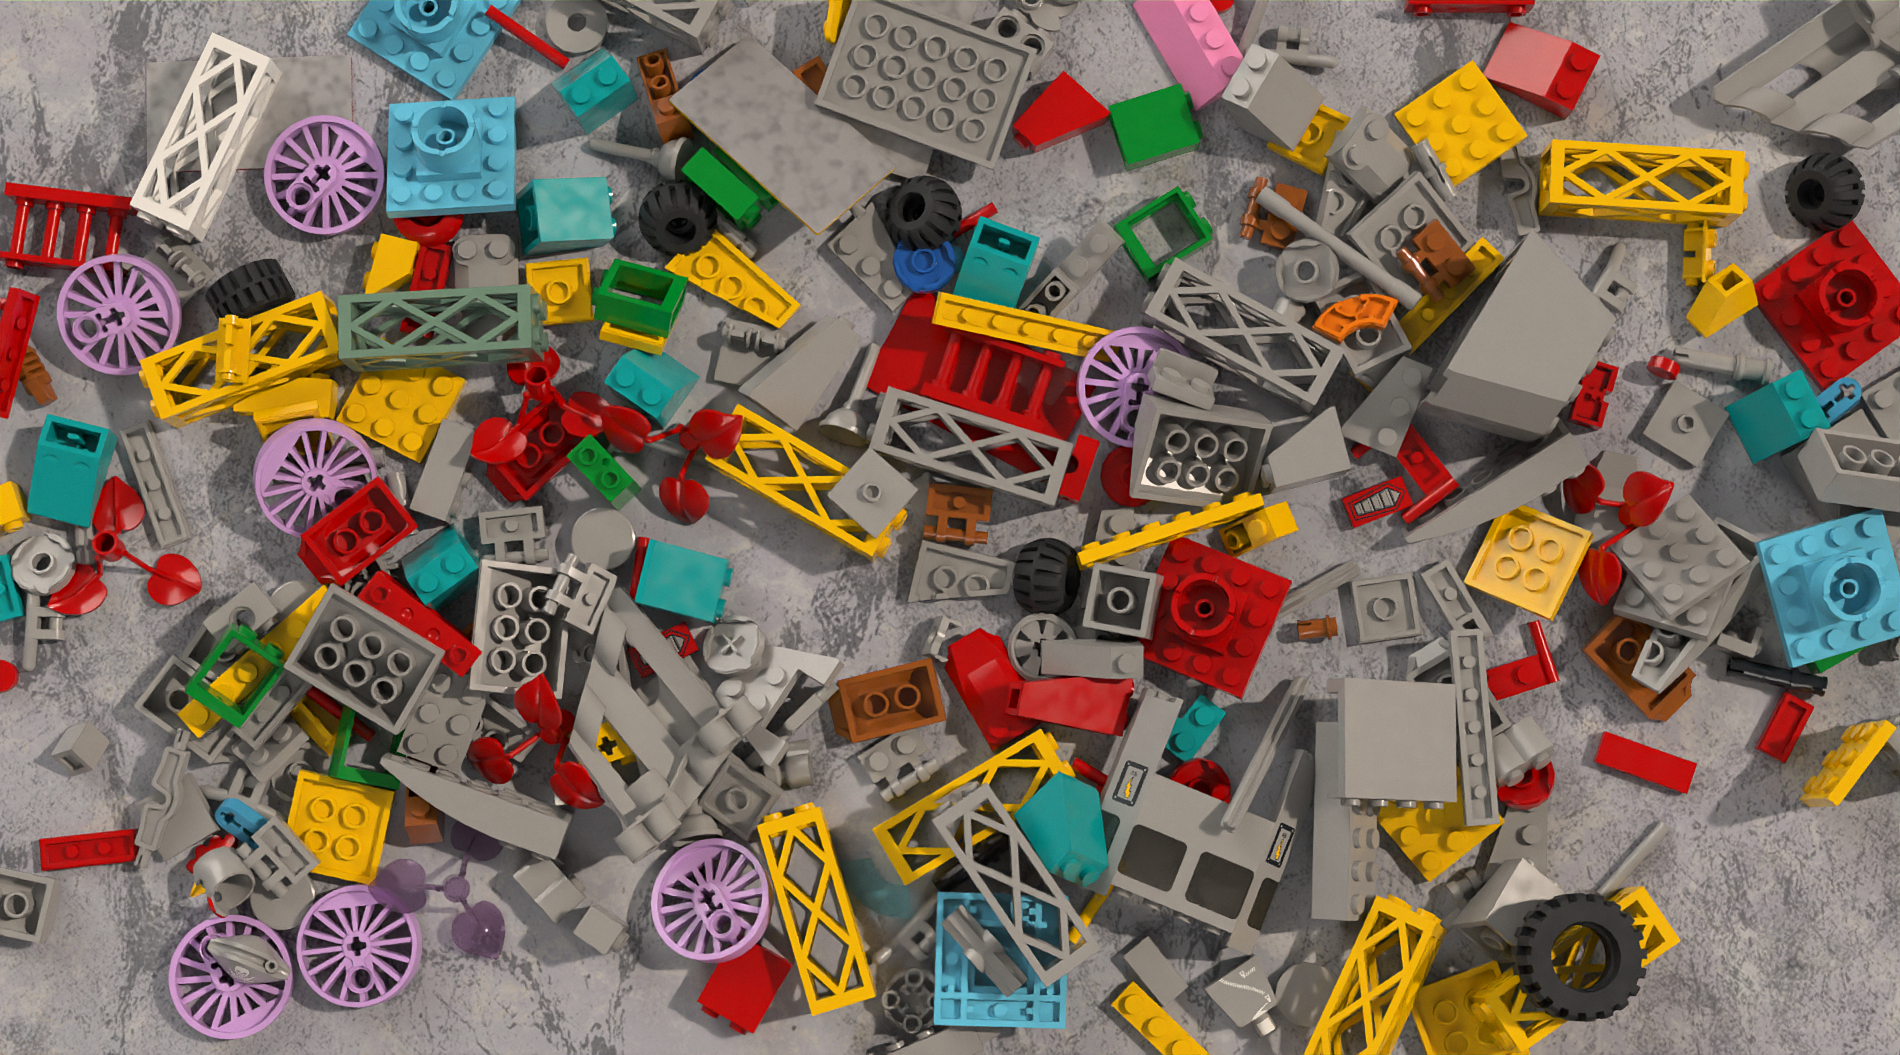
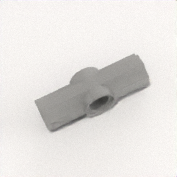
M962 904L941 923L944 929L964 949L963 953L981 973L985 972L1007 998L1028 980L1025 973L1005 953V948L988 929L984 930Z

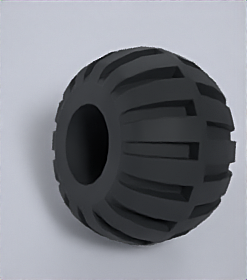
M1824 152L1807 157L1794 167L1786 182L1785 190L1788 191V195H1785L1786 204L1790 203L1788 210L1797 222L1811 230L1830 232L1844 227L1858 215L1864 203L1865 194L1862 193V190H1865L1864 180L1860 181L1862 177L1860 171L1853 162L1838 154Z
M923 175L901 182V187L896 186L892 191L894 195L892 198L888 197L886 203L885 222L889 235L897 245L902 240L904 247L912 251H916V246L919 249H931L933 251L941 248V245L946 241L950 243L955 238L953 234L954 232L958 233L961 226L959 221L962 220V208L957 194L949 184L939 178Z
M680 179L679 183H676V180H667L666 185L660 183L652 188L644 197L638 216L640 231L648 244L658 252L673 257L677 256V254L689 256V252L692 251L695 254L701 250L700 245L706 246L713 237L711 235L716 229L718 219L717 209L712 198L696 184L693 185L689 181Z
M1050 537L1039 538L1027 543L1022 548L1014 567L1013 591L1016 601L1023 609L1031 614L1059 615L1072 607L1077 598L1081 582V571L1076 560L1077 552L1064 541Z

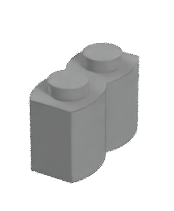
M1531 716L1520 720L1504 733L1492 738L1497 786L1499 788L1506 785L1508 787L1514 786L1524 778L1526 771L1533 768L1539 770L1545 767L1552 759L1551 756L1554 754L1553 745Z
M557 856L556 860L550 858L549 861L533 857L513 877L550 919L557 924L587 897L583 893L586 886L575 874L569 877L561 867L565 863L559 856Z

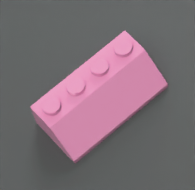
M1137 0L1132 5L1176 82L1178 84L1181 83L1184 92L1189 91L1194 113L1220 99L1242 62L1243 56L1211 1Z

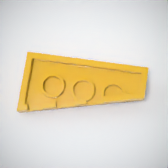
M716 229L711 235L713 237L706 246L700 245L701 250L695 254L691 251L689 256L677 254L665 266L666 271L687 277L689 283L780 330L801 308V305Z

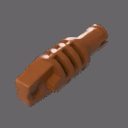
M27 346L19 381L22 383L29 396L33 395L39 405H50L58 399L50 384L53 380L49 372L46 371L40 357L36 354V350L31 346Z

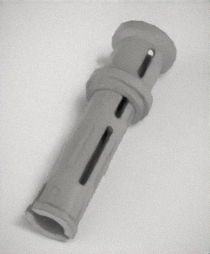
M1675 346L1672 356H1675L1672 360L1681 367L1731 375V379L1739 382L1741 379L1760 382L1761 386L1768 385L1773 367V360L1771 358H1766L1765 360L1747 358L1743 353L1736 354L1733 357Z

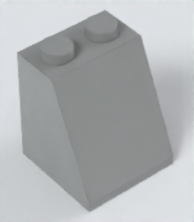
M1252 43L1224 90L1221 99L1241 130L1293 152L1322 104L1324 97L1279 54Z
M1335 406L1326 409L1263 461L1262 469L1259 471V478L1262 488L1268 487L1269 495L1342 477L1351 469Z
M1527 858L1505 860L1452 923L1453 927L1493 960H1496L1498 964L1516 962V956H1511V947L1517 945L1518 938L1514 934L1517 927H1523L1525 923L1523 920L1524 916L1529 911L1537 909V904L1550 900L1554 896L1566 894L1561 890V885L1557 881L1544 876L1537 870V865Z

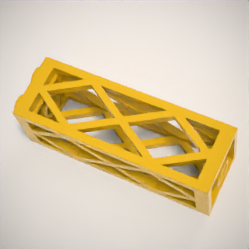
M1552 139L1540 153L1537 215L1687 225L1689 222H1698L1700 226H1703L1704 220H1708L1712 226L1727 227L1747 209L1748 194L1743 192L1744 180H1747L1749 174V162L1745 161V151ZM1564 163H1572L1564 167ZM1608 166L1624 167L1638 178L1630 182ZM1591 168H1595L1621 187L1604 195L1577 176ZM1641 168H1652L1654 170L1647 173ZM1690 171L1707 172L1715 178L1714 187ZM1676 173L1702 190L1703 193L1687 200L1659 180ZM1569 181L1591 197L1576 196L1564 188L1563 183ZM1652 186L1674 202L1658 201L1642 189ZM1631 195H1635L1636 197H1638V198L1641 199V200L1625 199V198H1627V197H1629V196H1631Z
M320 290L248 318L252 319L250 352L261 338L273 334L258 354L250 353L248 383H233L223 387L227 382H215L209 390L190 387L210 361L216 362L218 330L139 360L143 369L139 371V376L146 389L150 388L153 400H150V406L157 419L161 418L165 423L178 429L233 408L234 404L297 378H310V373H323L344 365L339 359L338 311L334 301ZM287 331L308 334L289 359L268 356ZM317 336L325 337L313 353L302 357ZM196 364L180 385L176 384L175 378L181 370ZM257 369L267 370L252 376Z
M737 404L732 414L742 415L743 425L740 440L734 451L738 454L748 474L727 463L733 452L723 459L711 458L707 455L705 460L708 465L870 561L875 562L877 557L883 559L892 544L889 536L894 529L899 531L908 517V511L905 510L906 506L876 539L853 519L830 520L815 491L832 490L850 468ZM751 426L763 434H745V432ZM743 449H784L798 476L757 477ZM795 453L835 476H806ZM777 491H806L819 516ZM849 533L868 534L865 537L864 542H862L861 540L855 538Z
M1042 729L1037 730L872 829L905 886L956 856L949 846L948 848L907 847L925 812L933 811L943 804L935 803L936 801L985 772L987 774L982 784L987 782L989 785L998 768H1039L1020 804H1002L1007 812H1012L1009 815L1015 821L1014 814L1035 794L1045 773L1049 779L1058 771L1073 778L1076 777L1068 761L1064 760L1061 762L1055 751L1059 749V746L1050 731L1044 734ZM1032 745L1031 749L1038 760L1008 758ZM984 804L975 811L995 810L991 804ZM915 814L898 846L889 829ZM1001 819L997 821L998 823L1004 825ZM963 820L954 835L957 843H959L963 835ZM987 827L972 836V846L998 830ZM962 842L959 844V846L962 849V851H965L964 842ZM903 854L940 856L913 871Z
M810 802L794 807L795 814L784 817L783 812L762 817L764 823L757 825L809 1007L812 1016L876 997L877 991L823 807H815L814 803ZM817 826L823 849L802 830ZM786 835L779 861L773 838ZM796 838L825 863L815 901L787 876ZM831 876L847 930L823 909ZM789 892L812 912L804 943ZM820 920L849 945L840 982L810 956ZM856 958L863 984L847 989L854 959ZM813 974L834 993L819 997Z
M1644 886L1625 887L1607 900L1621 906L1620 911L1625 909L1635 920L1632 924L1633 928L1641 930L1644 939L1639 941L1641 949H1647V959H1642V968L1681 941ZM1575 925L1566 928L1559 933L1552 947L1551 959H1554L1571 947L1564 965L1553 966L1556 974H1560L1558 978L1563 984L1566 983L1570 973H1575L1569 986L1574 989L1579 988L1585 972H1603L1605 964H1589L1599 937L1588 927ZM1592 932L1579 965H1573L1585 936ZM1510 967L1501 976L1493 979L1469 998L1473 1002L1471 1009L1475 1016L1481 1022L1486 1020L1492 1032L1489 1035L1495 1045L1500 1050L1504 1048L1508 1052L1523 1053L1568 1020L1552 1017L1545 1014V1011L1520 1012L1527 996L1526 993H1522L1521 989L1510 1011L1508 1005L1517 984L1521 982L1519 975H1514L1513 969ZM1601 975L1596 977L1594 980L1589 982L1581 989H1585L1594 985L1601 977ZM1535 1020L1524 1029L1518 1022Z
M1388 894L1386 899L1377 895L1303 1055H1332V1046L1334 1055H1343L1341 1034L1363 1019L1367 1048L1357 1055H1391L1447 933V930L1440 925L1442 920L1419 907L1416 913L1411 911V905L1391 894ZM1399 929L1397 934L1379 945L1381 940ZM1417 934L1421 936L1419 942L1417 940ZM1400 942L1403 969L1379 985L1376 958ZM1368 968H1369V977H1370V986H1371V991H1370V992H1369L1368 975H1367V970H1368ZM1400 982L1399 986L1380 998L1382 993ZM1359 987H1360V988H1361V998H1359L1358 1000H1356L1355 1002H1353V1000H1354V998H1355V996H1356V994H1357V991H1358V989H1359ZM1391 1001L1384 1018L1382 1019L1381 1007H1383ZM1363 1007V1010L1344 1022L1345 1018ZM1372 1013H1374V1022H1375V1031H1376V1036H1375V1038H1374V1029H1373Z

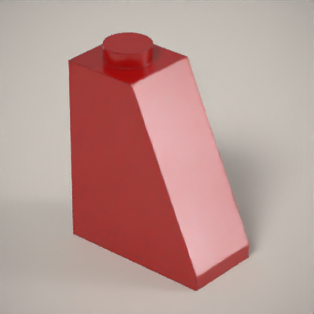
M1063 70L1012 125V133L1014 134L1012 138L1022 149L1027 150L1030 148L1034 153H1037L1104 125L1109 120L1110 111Z

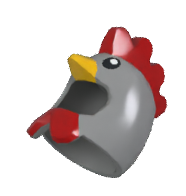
M230 833L224 839L219 835L213 836L206 847L203 844L197 846L194 852L195 859L190 860L186 864V869L194 877V885L190 892V897H196L206 892L209 910L220 918L227 917L230 909L242 904L249 898L256 883L252 869H248L242 863L244 861L243 858L236 852L238 839ZM215 892L221 894L222 900L220 902H215L213 897Z

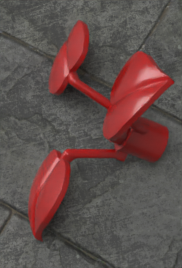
M549 346L548 352H544L543 362L507 364V373L510 380L517 385H525L526 389L523 392V401L517 423L513 427L511 421L503 417H492L482 422L473 435L470 455L474 459L487 464L509 463L520 457L527 447V438L519 430L523 425L528 402L531 398L541 401L552 395L558 406L565 411L561 416L563 429L569 435L584 439L589 434L595 437L604 432L600 410L603 406L610 404L599 395L586 391L573 393L569 398L568 405L565 404L557 393L556 387L551 385V379L556 376L560 369V359L558 354Z
M603 406L600 410V416L605 435L609 442L622 452L638 453L644 447V442L651 444L673 434H679L680 445L689 450V453L678 474V479L665 477L661 481L659 497L665 509L676 519L688 524H695L708 511L709 496L707 491L698 482L691 479L684 480L685 473L700 446L711 458L723 459L728 457L735 450L740 440L743 416L711 409H702L695 412L685 426L679 423L675 428L654 436H648L651 431V425L642 414L622 406Z
M1591 464L1587 465L1584 472L1573 479L1567 478L1563 481L1564 498L1571 510L1578 514H1587L1594 509L1595 503L1620 508L1618 519L1627 527L1619 534L1602 543L1598 550L1588 548L1578 568L1582 587L1591 599L1598 604L1607 605L1609 599L1617 591L1622 577L1621 564L1618 558L1611 552H1605L1606 549L1637 527L1653 524L1669 501L1675 485L1673 482L1659 478L1649 472H1634L1628 476L1623 486V498L1625 501L1618 502L1599 497L1605 488V481L1600 471Z
M113 476L101 491L92 519L95 528L99 531L92 540V547L97 553L94 557L97 561V573H95V570L90 565L77 563L75 574L70 582L60 591L52 594L47 606L56 612L66 615L87 614L100 607L108 593L106 585L99 580L103 576L104 560L116 562L125 557L153 574L147 582L148 593L156 603L164 606L181 604L199 594L202 589V580L194 564L182 555L174 553L162 555L155 569L126 550L124 542L119 538L121 530L131 531L137 528L145 516L146 507L143 498L138 492L124 483L119 477Z
M541 673L531 681L523 684L514 694V704L521 717L529 723H537L538 728L541 730L506 754L498 740L490 737L478 738L469 745L466 753L467 759L471 762L472 767L487 781L494 784H505L511 780L514 774L513 766L508 759L513 758L540 738L549 745L560 743L561 745L553 765L557 773L553 774L549 780L552 790L562 802L578 809L600 807L606 801L600 795L597 785L591 779L586 769L579 763L572 761L564 762L561 765L566 746L570 741V738L567 736L573 731L575 717L570 711L560 709L551 686L544 674Z

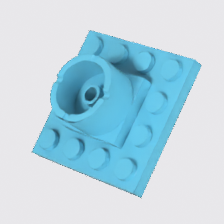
M370 0L347 35L355 42L446 99L456 100L503 30L501 26L484 14L490 5H493L511 18L522 0Z
M515 96L389 104L386 200L388 218L516 211L517 103Z
M1870 508L1754 542L1788 667L1794 668L1900 636V575L1882 510Z
M938 892L934 1025L1066 1029L1067 974L1046 988L982 893ZM992 893L1013 923L1012 894ZM1021 894L1023 932L1059 947L1057 907L1032 895ZM961 904L984 930H989L1005 948V953L1018 965L1028 978L1008 998L985 972L981 973L963 953L964 949L941 924ZM1027 944L1042 967L1057 958Z

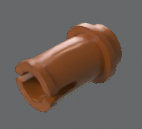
M1325 615V618L1297 620L1299 641L1328 637V640H1332V637L1338 636L1336 617L1329 618V615Z

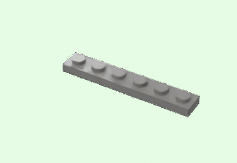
M1483 628L1448 631L1452 684H1455L1456 734L1464 826L1500 824Z

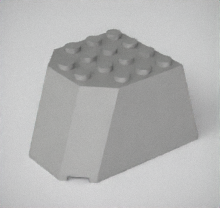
M1531 230L1507 255L1424 393L1428 396L1423 401H1420L1416 411L1421 414L1532 443L1539 437L1543 439L1556 426L1559 420L1557 415L1563 406L1566 407L1569 402H1573L1579 394L1582 385L1578 382L1586 374L1589 375L1599 360L1595 356L1596 352L1599 353L1603 346L1606 347L1613 338L1616 330L1612 326L1616 318L1536 232Z

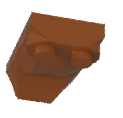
M1613 615L1588 639L1581 651L1585 654L1587 661L1596 666L1649 720L1656 719L1666 722L1692 696L1691 683L1696 674L1688 667L1660 694L1632 679L1631 674L1653 629L1648 624Z
M932 658L837 680V686L840 689L828 699L836 735L843 736L852 743L947 721L942 693Z

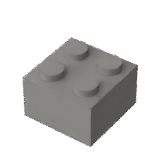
M1094 562L1082 626L1152 640L1164 576Z

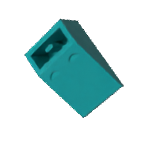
M980 216L962 264L953 295L1016 308L1037 252L1040 237Z
M47 414L37 443L27 513L90 528L118 440L112 431L107 428Z

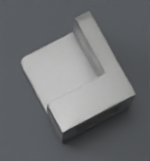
M86 721L67 728L51 757L69 774L76 776L94 770L109 745V740L91 722Z

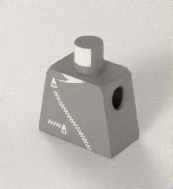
M1250 955L1202 987L1205 993L1237 1027L1242 1028L1251 1022L1260 1037L1265 1036L1277 1027L1267 1011L1277 1005L1278 1001L1257 955Z

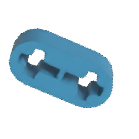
M1841 378L1816 397L1822 409L1826 408L1829 404L1833 406L1827 412V420L1830 426L1859 403L1862 395L1861 386L1853 378ZM1841 387L1846 389L1854 388L1852 393L1853 399L1850 400L1848 397H1844L1838 403L1835 401L1841 395Z
M226 798L215 812V819L223 829L241 842H246L250 848H259L251 836L268 822L266 818L237 798Z

